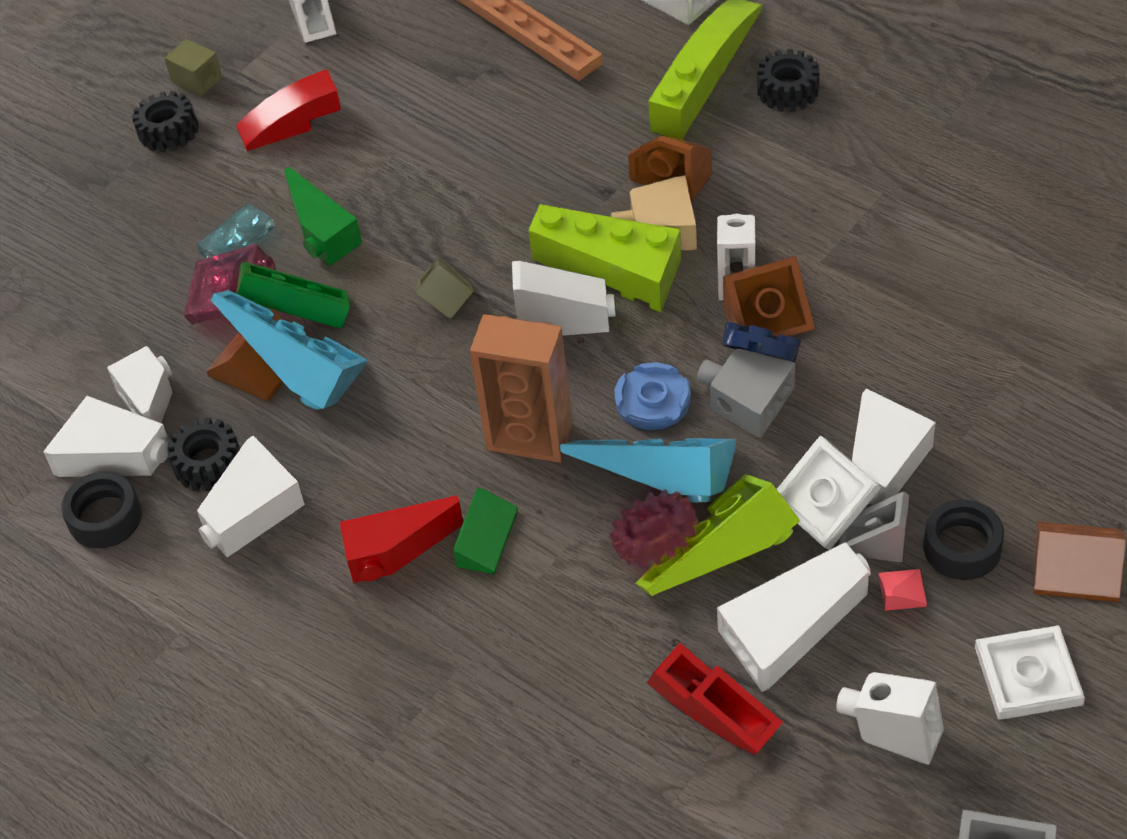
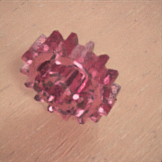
M663 490L658 497L650 492L647 494L645 501L640 502V500L635 499L632 509H622L620 511L623 519L613 521L612 525L615 530L609 533V536L613 541L612 545L621 559L624 558L628 565H632L637 561L640 567H644L649 560H653L657 565L660 564L662 556L667 554L673 558L676 547H686L688 545L685 537L695 535L696 531L693 525L698 523V519L687 497L683 498L680 492L676 491L670 496L667 490Z

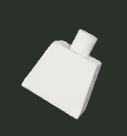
M732 214L718 217L719 300H724L723 276L735 273L730 271V264L732 262H742L743 270L756 267L755 216Z
M873 672L868 675L861 691L843 687L838 695L837 712L857 717L861 739L866 743L924 764H930L944 731L936 682Z

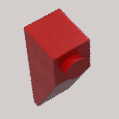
M458 495L339 522L353 583L375 581L380 577L394 574L463 525V518Z

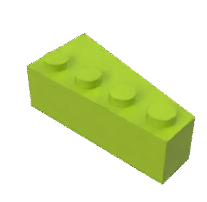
M539 205L528 230L532 260L551 268L605 279L606 286L620 291L621 297L631 301H635L638 298L648 302L651 309L662 312L681 262L680 229L548 205Z

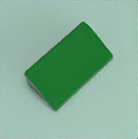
M477 488L454 546L453 553L456 567L495 575L518 513V507L485 489Z

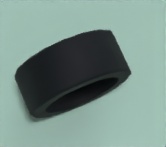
M97 472L79 479L67 490L61 504L63 518L70 534L78 543L89 548L104 549L120 544L134 533L139 526L142 516L140 502L133 485L126 477L114 472ZM115 497L124 501L123 507L119 512L106 521L86 523L80 520L83 510L98 499Z
M966 499L947 501L936 507L927 518L923 545L927 561L937 572L952 579L971 580L981 578L993 571L1001 559L1004 528L1000 517L990 507L978 501ZM968 526L982 532L988 539V546L975 553H957L946 548L939 541V534L949 527Z

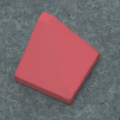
M920 569L878 573L885 611L927 606Z

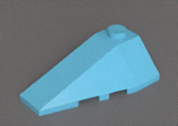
M227 290L214 293L211 298L214 305L287 387L301 396L300 401L313 409H325L335 405L368 361L326 336L321 341L305 335L304 326L294 321L291 323L285 320H278V322L273 320L274 314L271 310L232 291Z
M685 438V441L670 442V446L664 445L662 439L633 441V445H627V440L623 439L574 440L560 444V452L669 494L686 495L687 502L711 501L712 495L724 491L736 449V439Z

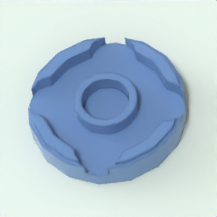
M653 362L633 367L634 371L627 375L624 373L619 378L614 389L616 410L621 418L634 428L643 430H661L677 424L688 413L691 405L689 381L686 377L684 379L679 374L678 369L668 364Z

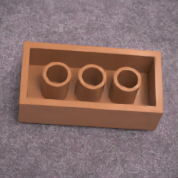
M483 314L470 348V357L486 450L561 463L564 453L560 452V444L569 441L573 429L562 327L545 322L538 323L512 319L506 316L499 317Z

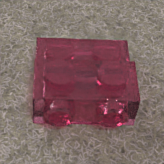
M256 243L196 261L184 317L193 325L223 316L232 325L211 301L213 294L227 290L236 293L242 262L245 261L276 270L273 259L267 256Z

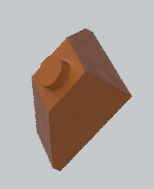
M660 136L632 150L628 154L630 181L649 185L685 175L691 202L694 201L712 175L711 149L680 138Z

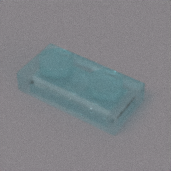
M246 203L197 244L199 254L222 269H226L275 228L273 220L267 214Z

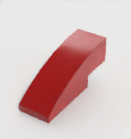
M325 69L286 86L250 111L236 125L246 151L311 131L310 120L340 111L341 105L338 91L328 70Z
M682 643L677 645L647 681L648 685L690 718L753 755L758 753L783 723L718 665L713 670L710 669Z

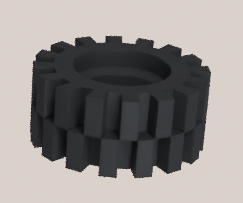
M787 49V54H782L781 50L775 51V57L770 53L766 55L765 61L761 60L759 67H757V93L760 96L761 102H767V107L771 109L777 105L778 111L784 112V107H789L790 112L796 111V106H799L802 110L807 108V102L813 104L815 97H818L820 69L818 62H813V56L810 54L804 58V51L799 50L797 54H793V49ZM782 79H795V80H797V81H793V82H783V81H779V80H782Z
M165 91L159 92L160 97L155 98L154 94L148 96L150 101L142 100L139 102L140 107H135L133 110L135 115H132L133 125L144 147L148 145L149 150L155 151L158 147L159 152H166V147H170L171 151H175L178 144L182 147L186 146V139L192 141L195 138L194 133H197L199 129L190 99H186V96L182 93L177 95L175 91H171L169 96L166 95ZM170 119V120H168V121H166V122L159 123V122H161V121H163V120Z
M204 418V424H199L198 419L191 420L192 427L188 428L186 424L179 427L181 435L176 432L172 434L171 439L173 442H168L167 449L169 453L167 454L175 477L178 481H181L184 487L187 488L191 484L193 491H199L201 485H204L205 491H211L212 484L217 483L239 452L240 447L235 432L233 433L232 427L229 424L225 426L224 422L220 419H217L213 424L211 418ZM209 448L218 449L214 456L206 460L198 461L191 459L201 450Z

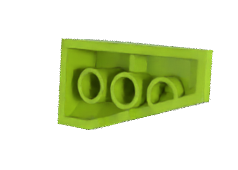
M745 474L710 504L707 509L711 515L707 520L689 526L684 532L685 543L681 547L675 546L667 550L636 582V585L645 593L651 596L769 548L772 545L784 542L793 533L792 528L800 522V519L772 483Z

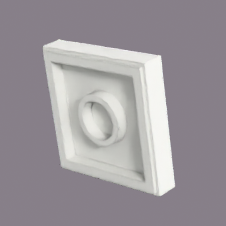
M819 436L777 490L800 519L798 524L824 548L830 550L881 489V486L826 438Z
M1059 625L976 639L975 650L998 720L1083 706L1085 696Z

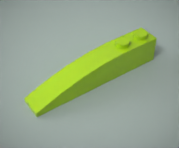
M727 0L700 25L677 55L648 101L651 132L668 137L684 138L762 11V4L747 0Z

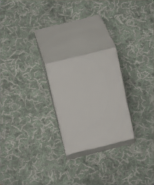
M903 491L863 509L841 536L840 544L846 542L855 554L859 553L864 558L902 562L907 529L909 495Z

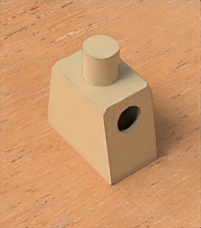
M685 175L632 189L630 191L631 210L611 213V217L680 229L681 250H697L696 222Z

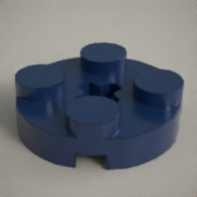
M727 322L721 344L734 350L743 349L795 363L801 340L784 335L777 337L772 335L771 330L750 325L746 327Z

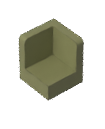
M184 40L164 57L171 82L199 97L205 94L222 78L216 52L191 40Z
M439 256L416 283V293L448 318H452L474 292L473 283Z

